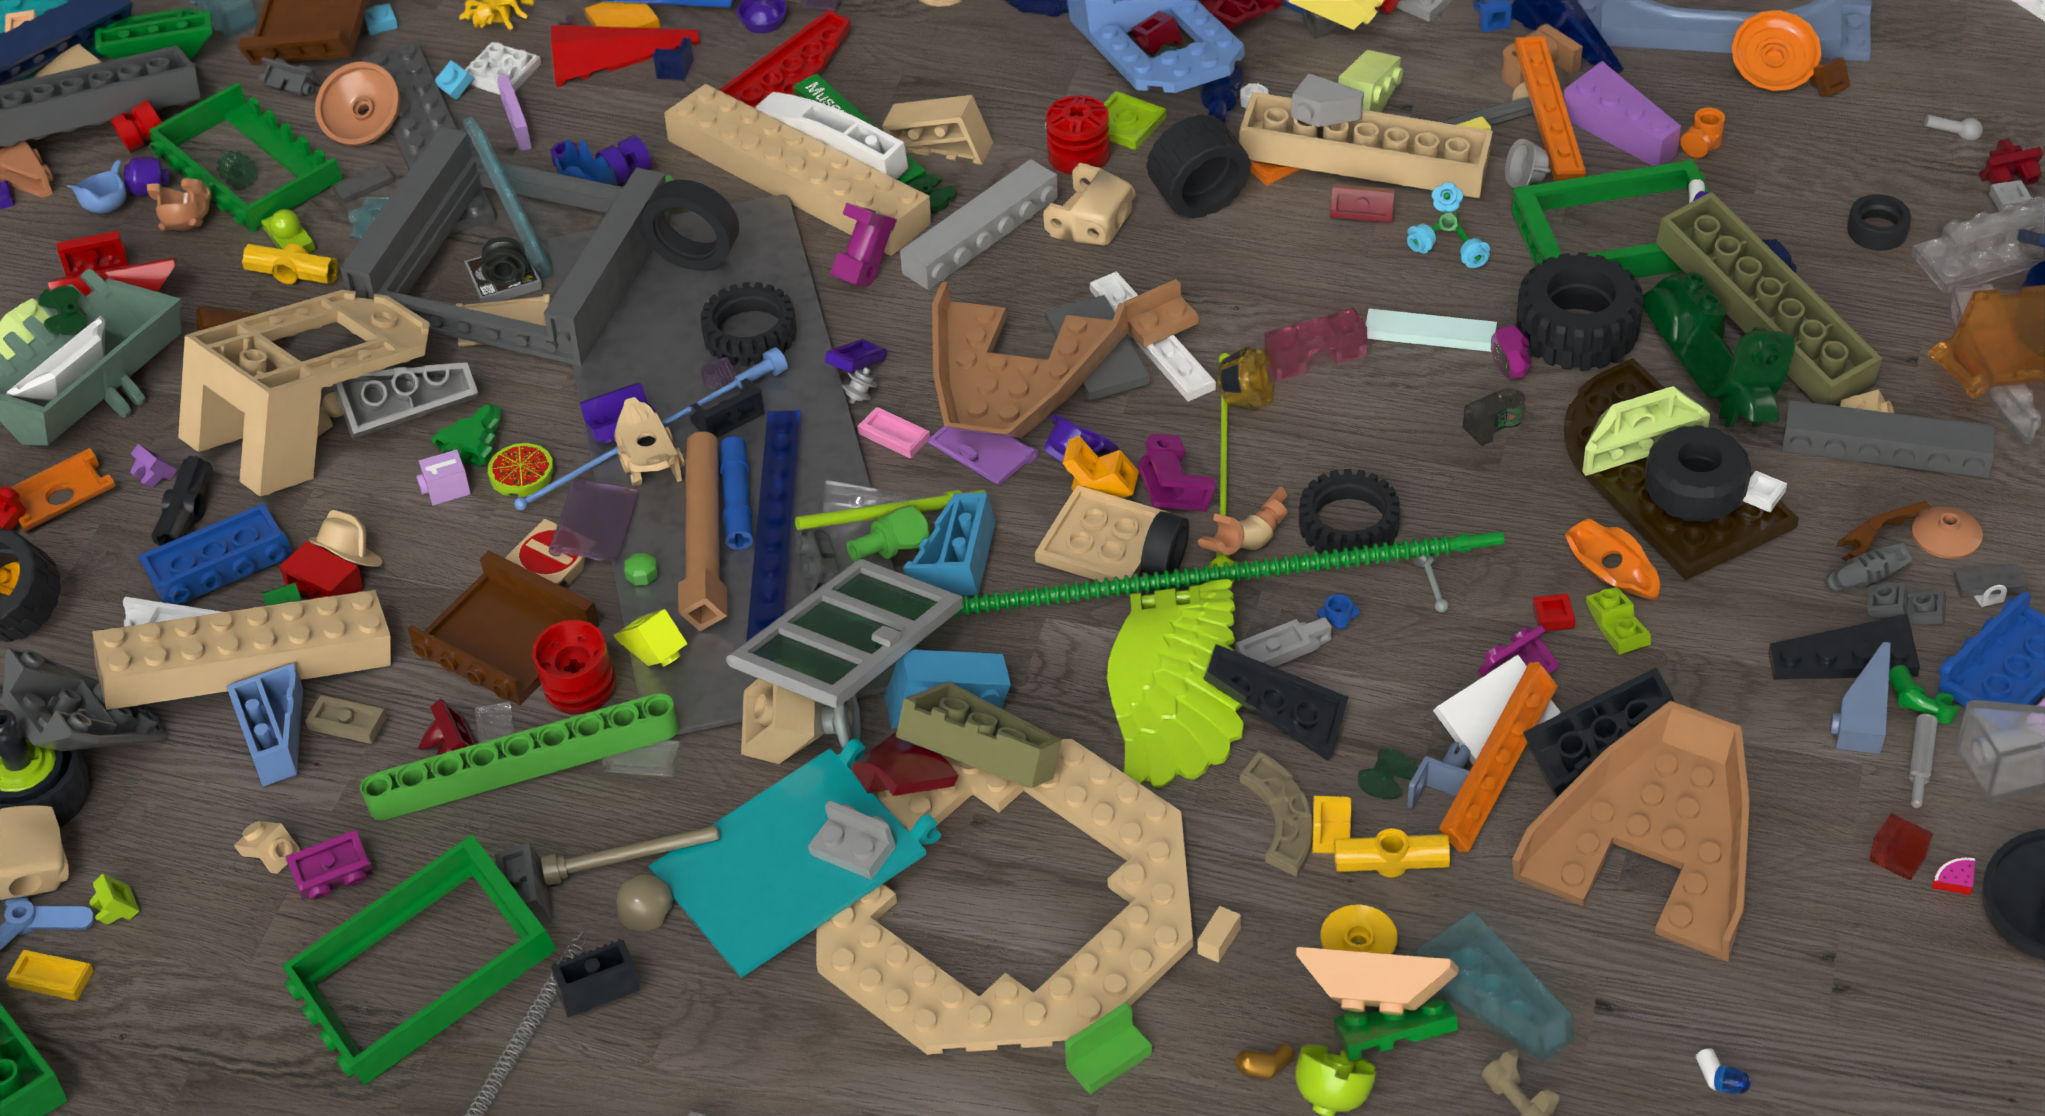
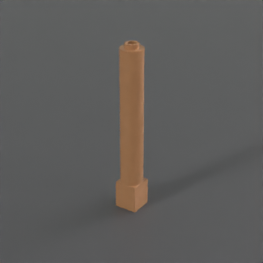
M709 432L693 433L686 440L685 579L678 583V613L699 631L727 617V586L720 581L719 441L716 436Z

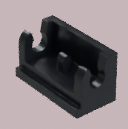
M745 378L740 381L745 389L728 400H723L705 411L697 403L690 405L691 410L694 412V414L690 415L691 423L699 432H709L718 438L765 415L762 391L756 388L749 379Z

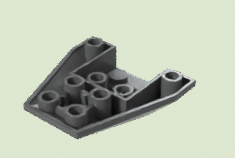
M8 648L6 651L2 703L7 710L15 714L20 728L34 746L69 751L163 741L168 736L159 724V718L150 712L145 704L106 710L98 678L42 657L33 650L26 649L25 651Z

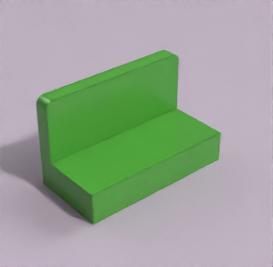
M1127 1002L1065 1042L1066 1069L1089 1094H1092L1152 1054V1044L1133 1025L1132 1007Z

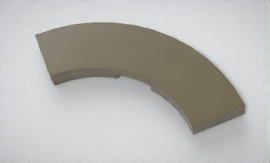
M1258 751L1241 772L1240 783L1253 790L1262 798L1274 819L1275 834L1265 854V862L1298 877L1306 864L1312 846L1313 826L1310 805L1305 792L1300 790L1293 780L1292 774L1280 763Z

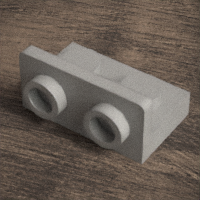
M828 801L824 806L828 820L808 845L810 854L872 880L896 848L890 826L880 817H869L857 812L847 804L840 805Z

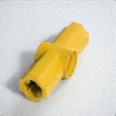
M247 244L243 250L242 264L244 270L273 274L278 281L284 284H294L297 279L334 284L337 279L339 268L337 259L308 254L303 247L296 244H288L283 250Z
M1394 828L1384 829L1376 837L1334 839L1336 872L1376 870L1384 877L1395 878L1404 874L1407 869L1446 868L1450 866L1449 839L1447 834L1407 836L1403 831Z

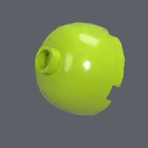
M1304 1045L1301 1048L1296 1064L1295 1080L1298 1090L1307 1101L1313 1104L1312 1109L1315 1112L1325 1116H1335L1336 1111H1351L1360 1107L1367 1100L1377 1071H1374L1375 1066L1363 1058L1349 1061L1343 1050H1341L1339 1056L1327 1053L1329 1048L1327 1046Z

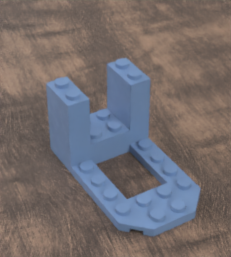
M1067 0L1070 22L1136 90L1148 91L1150 86L1163 87V92L1177 93L1231 75L1235 69L1234 63L1241 61L1245 56L1244 44L1198 0ZM1161 11L1173 16L1176 23L1195 42L1189 44L1186 48L1177 51H1166L1160 56L1150 59L1125 33L1132 31V27L1154 13Z

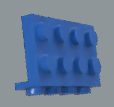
M262 503L140 554L138 557L160 600L163 603L180 605L284 561L293 553L286 534L280 531L267 507Z
M2023 591L2016 599L2010 598L2003 606L2001 613L1995 618L1990 617L1987 619L1980 633L1975 637H1968L1960 651L1954 657L1948 656L1939 669V674L1941 675L1939 692L1954 695V701L2004 731H2007L2045 694V616L2029 607L2031 594Z

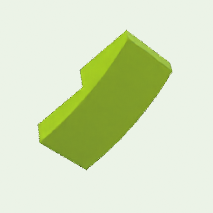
M1618 587L1604 589L1598 593L1586 596V603L1594 620L1605 638L1619 655L1651 645V633L1634 616V604Z

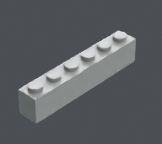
M1031 159L901 249L902 274L930 290L1005 235L1011 233L1012 230L1026 220L1031 219L1036 213L1050 205V203H1053L1058 198L1057 174Z

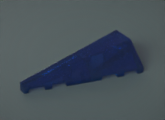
M1514 0L1511 4V19L1522 23L1527 29L1536 31L1544 24H1548L1583 46L1582 58L1586 59L1589 64L1596 66L1603 61L1617 74L1623 71L1624 67L1578 0Z

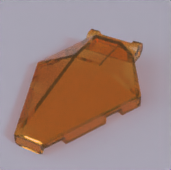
M2045 285L2022 287L2021 293L2001 295L2000 289L1974 291L1952 338L1934 345L1929 351L1928 357L1935 364H1941L1964 386L1965 393L1973 399L1981 396L1986 389L1991 387L2045 381Z

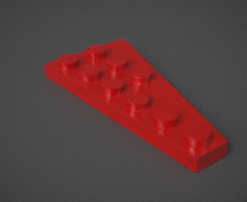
M831 10L826 11L720 88L719 91L753 108L759 105L772 92L796 96L793 93V85L816 73L818 75L821 74L850 32V20Z

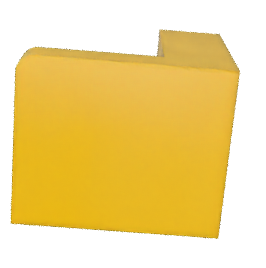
M1314 796L1313 853L1334 854V839L1350 838L1351 798Z

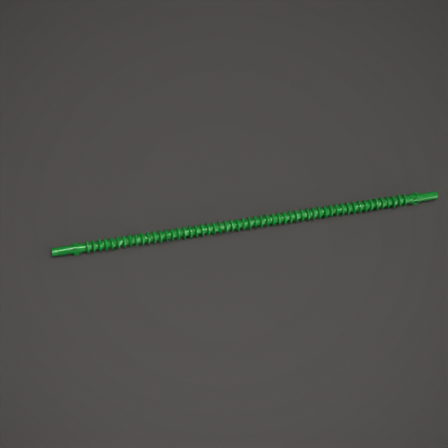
M1503 531L1476 535L1462 533L1452 538H1448L1447 535H1443L1442 539L1433 536L1431 541L1423 537L1421 542L1414 538L1412 543H1408L1407 540H1403L1402 544L1393 541L1392 545L1388 546L1387 542H1384L1382 547H1378L1374 543L1372 548L1363 545V549H1358L1357 546H1354L1353 550L1348 551V548L1344 547L1342 552H1338L1335 548L1333 553L1323 550L1321 555L1314 551L1311 556L1304 552L1302 557H1298V554L1295 553L1293 558H1288L1287 555H1284L1281 560L1277 556H1274L1272 561H1268V558L1264 557L1263 562H1258V559L1255 558L1253 563H1248L1247 560H1244L1241 565L1234 561L1232 566L1225 562L1223 567L1214 564L1213 568H1208V565H1204L1201 570L1197 566H1194L1192 571L1185 567L1183 572L1174 569L1173 573H1168V570H1164L1162 575L1154 571L1152 576L1145 572L1143 577L1134 574V578H1128V575H1124L1122 580L1115 576L1113 581H1109L1105 577L1104 582L1094 579V583H1088V580H1084L1082 585L1075 581L1073 586H1069L1065 582L1064 587L1054 584V588L1051 589L1044 585L1042 590L1035 586L1033 591H1029L1025 587L1024 592L1014 589V593L1009 594L1005 590L1004 594L999 595L995 591L993 596L984 593V597H978L977 594H974L972 599L965 595L964 599H962V609L955 615L957 618L960 617V613H966V616H970L972 611L979 615L982 610L989 614L991 609L1000 612V608H1006L1007 611H1010L1012 606L1019 610L1021 605H1025L1029 609L1031 604L1040 607V603H1046L1047 606H1050L1052 601L1059 605L1061 600H1065L1069 604L1071 599H1076V602H1080L1081 598H1086L1087 601H1090L1092 596L1099 600L1101 595H1105L1109 599L1111 594L1120 597V593L1124 592L1127 596H1130V592L1140 593L1141 590H1145L1149 594L1150 589L1160 590L1162 587L1170 589V587L1175 586L1179 590L1181 585L1189 588L1190 584L1200 585L1202 582L1207 583L1221 579H1235L1236 582H1240L1242 577L1249 581L1251 576H1255L1259 580L1260 575L1270 578V574H1275L1276 577H1279L1280 573L1285 572V575L1289 576L1291 571H1295L1298 575L1300 570L1310 573L1312 568L1319 572L1322 567L1329 571L1331 566H1335V569L1338 570L1340 565H1345L1346 568H1349L1352 563L1356 567H1359L1361 562L1369 566L1370 561H1374L1378 565L1380 560L1389 563L1390 559L1394 558L1395 562H1399L1400 558L1404 557L1408 561L1410 556H1414L1415 559H1419L1420 555L1429 558L1431 553H1434L1435 557H1439L1441 552L1448 556L1450 551H1461L1463 553L1470 552L1474 548L1504 545ZM925 600L923 605H918V602L915 601L913 606H908V603H904L903 607L884 606L882 608L905 618L916 620L938 602L934 601V603L929 604ZM856 613L848 614L850 627L881 624Z

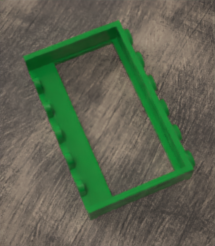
M239 82L149 130L152 139L150 147L154 155L158 159H164L174 172L178 171L185 179L201 180L210 189L211 199L216 202L222 212L227 211L239 226H245L253 234L257 232L256 228L262 227V220L273 216L278 210H292L322 193L321 191L329 189L331 185L342 181L336 158L333 157L327 161L323 150L320 148L314 151L313 156L309 142L304 135L299 136L297 142H295L291 126L285 122L280 125V130L275 114L271 109L265 111L263 116L259 102L254 96L248 99V104L246 103L243 89ZM226 121L297 178L248 205L179 149L178 146Z

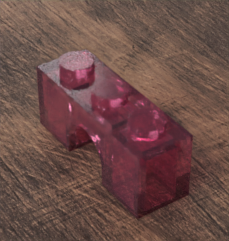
M1355 308L1265 332L1264 361L1276 381L1307 373V363L1311 356L1324 349L1328 350L1336 364L1365 357L1367 352V326Z

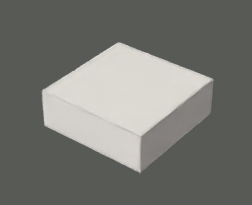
M1755 471L1750 477L1747 494L1743 501L1771 512L1786 492L1787 483Z

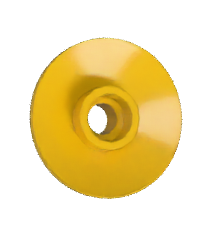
M1348 905L1339 908L1325 919L1321 928L1320 938L1323 949L1392 955L1397 946V930L1393 921L1384 912L1367 905Z

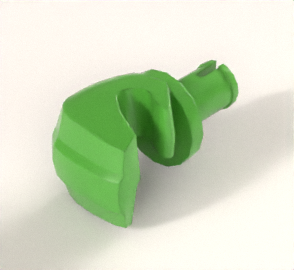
M907 505L889 512L872 522L871 534L848 541L847 551L853 561L877 552L883 558L889 559L897 555L898 549L917 548L920 551L919 544L921 541L931 536V525L927 517L915 505Z

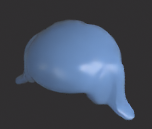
M119 159L114 162L110 171L88 177L78 183L77 186L67 185L75 193L82 208L92 213L105 214L115 211L123 205L127 193L119 170L121 163Z

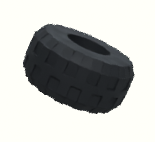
M1695 425L1694 427L1684 426L1661 436L1652 445L1646 462L1645 486L1653 502L1660 509H1664L1667 514L1682 518L1684 521L1709 522L1712 519L1718 520L1729 515L1742 504L1750 482L1751 463L1745 449L1729 434H1725L1713 427L1707 428L1700 425Z

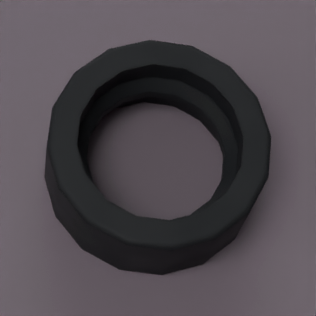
M1870 194L1860 197L1853 203L1847 225L1848 234L1856 244L1867 249L1887 251L1897 248L1906 241L1911 222L1910 209L1899 199L1884 194ZM1882 218L1895 225L1878 227L1870 225L1864 219Z
M1160 511L1154 517L1142 550L1141 569L1143 573L1147 572L1149 575H1154V571H1157L1159 575H1162L1164 570H1168V573H1173L1174 569H1179L1189 537V521L1187 518Z

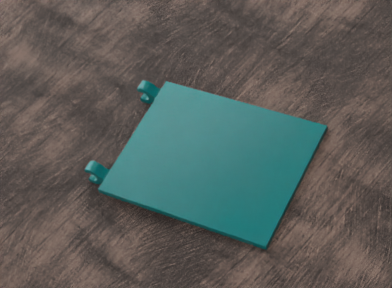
M858 738L850 740L839 755H836L829 748L712 824L711 826L718 827L719 840L672 850L648 866L654 876H658L670 886L673 899L740 978L927 855L922 845L933 844L941 838V833L935 828L938 823L929 813L921 816L916 821L912 830L908 831L873 793L865 791L859 780L850 770L852 764L865 755L863 750L866 748ZM828 801L840 805L847 804L857 812L869 817H880L890 826L896 848L872 880L810 854L808 845L828 820L824 808Z

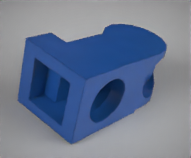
M1473 0V8L1480 12L1479 27L1482 32L1511 27L1512 5L1509 0Z

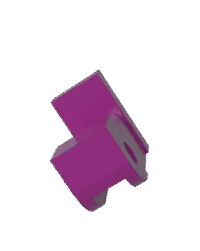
M846 203L842 215L857 221L845 254L837 253L830 274L859 286L867 287L872 284L878 274L880 261L897 219L877 214V211Z
M1149 435L1145 443L1147 453L1140 458L1138 470L1146 485L1152 506L1206 512L1216 487L1213 477L1185 475L1181 466L1185 449L1179 435Z

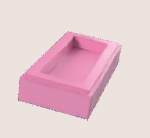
M876 407L857 426L859 435L910 459L930 438L928 430L879 407Z

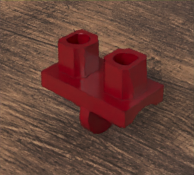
M2002 139L1998 141L1997 149L1990 151V158L1987 159L1985 170L1979 172L1982 182L1990 180L1992 184L2015 181L2013 175L2019 174L2023 184H2034L2038 182L2042 175L2039 161L2044 154L2040 147L2022 150L2020 145L2013 146L2009 139Z

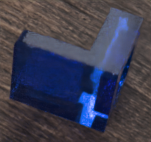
M689 37L683 38L679 50L656 48L653 59L657 79L685 81L694 60Z

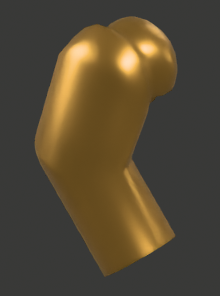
M1286 1043L1279 1045L1270 1054L1254 1050L1241 1051L1235 1058V1066L1247 1076L1271 1079L1295 1058V1053Z

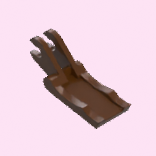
M1925 500L1870 518L1838 541L1836 547L1850 545L1853 548V551L1841 559L1847 561L1867 552L1881 527L1900 525L1906 519L1920 516L1918 512L1921 510H1929L1932 507Z

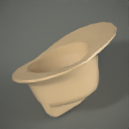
M338 510L330 511L327 518L323 521L317 537L309 538L311 543L322 546L356 564L377 567L381 566L383 562L378 555L367 549L366 528L352 514Z

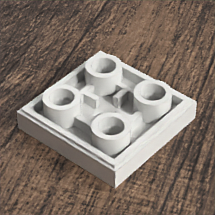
M492 42L470 63L465 71L474 77L469 85L500 95L497 82L498 76L508 74L515 92L542 64L540 56L527 53L524 50L510 48L501 43Z

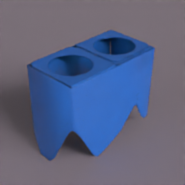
M568 139L565 144L566 151L562 159L558 160L555 157L557 174L618 186L614 167H609L603 156L594 160L583 139L580 144L579 156Z

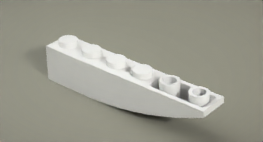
M777 92L769 94L755 107V109L894 179H897L909 168L904 142L834 107L814 100Z

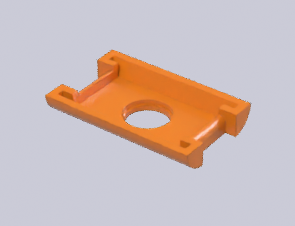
M90 448L11 486L20 495L18 500L27 509L25 514L18 519L24 532L116 487L109 474L100 477L95 468L100 465ZM69 489L74 492L73 497L63 504L53 505L49 503L50 496L56 491Z

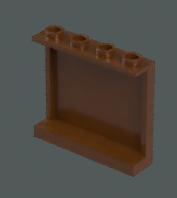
M265 0L254 36L240 38L238 48L251 65L264 64L261 60L262 57L270 60L279 58L286 62L352 57L369 0Z
M488 550L480 558L483 574L424 631L412 625L408 628L412 641V649L419 657L423 659L428 658L440 664L448 672L458 673L467 678L473 685H481L493 691L503 700L508 699L521 705L541 685L540 677L532 659L533 645L538 636L549 626L565 620H582L598 627L597 612L593 601Z

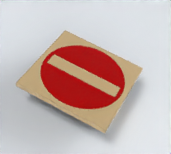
M544 519L505 559L558 585L563 580L570 584L584 570L585 558L598 545L596 542Z

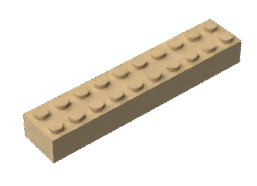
M704 84L664 112L669 142L774 196H789L791 205L849 235H852L857 220L842 215L846 203L877 211V214L897 219L884 250V253L890 256L931 225L930 196L707 84Z

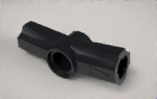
M188 456L187 459H183L173 489H167L163 495L162 514L151 534L155 544L162 546L186 536L192 522L202 519L205 511L204 492L213 470L210 462L198 456Z

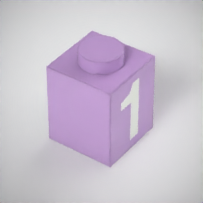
M457 450L419 460L422 474L416 476L421 494L428 493L432 506L471 494L465 469Z

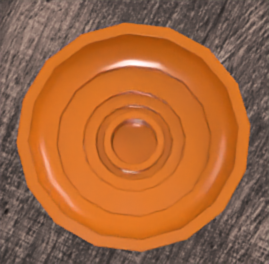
M1781 10L1765 11L1748 18L1736 31L1731 46L1733 62L1741 76L1754 86L1769 91L1791 90L1806 83L1814 74L1813 68L1819 65L1822 55L1819 37L1812 26L1798 15Z

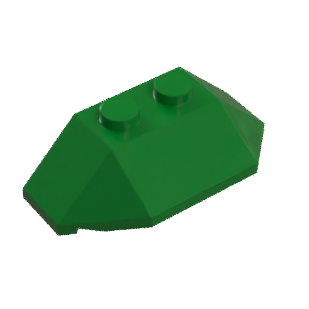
M182 8L126 17L111 23L106 28L96 29L95 48L97 52L115 60L178 45L187 58L191 60L213 33L212 15L210 11L201 12L196 9Z

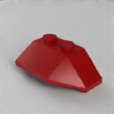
M176 256L94 272L104 281L109 278L159 292L177 265L178 259ZM81 274L54 278L48 282L50 290L72 284L85 297L93 291L81 278Z

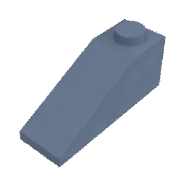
M1883 642L1843 697L1839 713L1832 712L1830 734H1836V749L1881 754L1886 736L1891 643Z

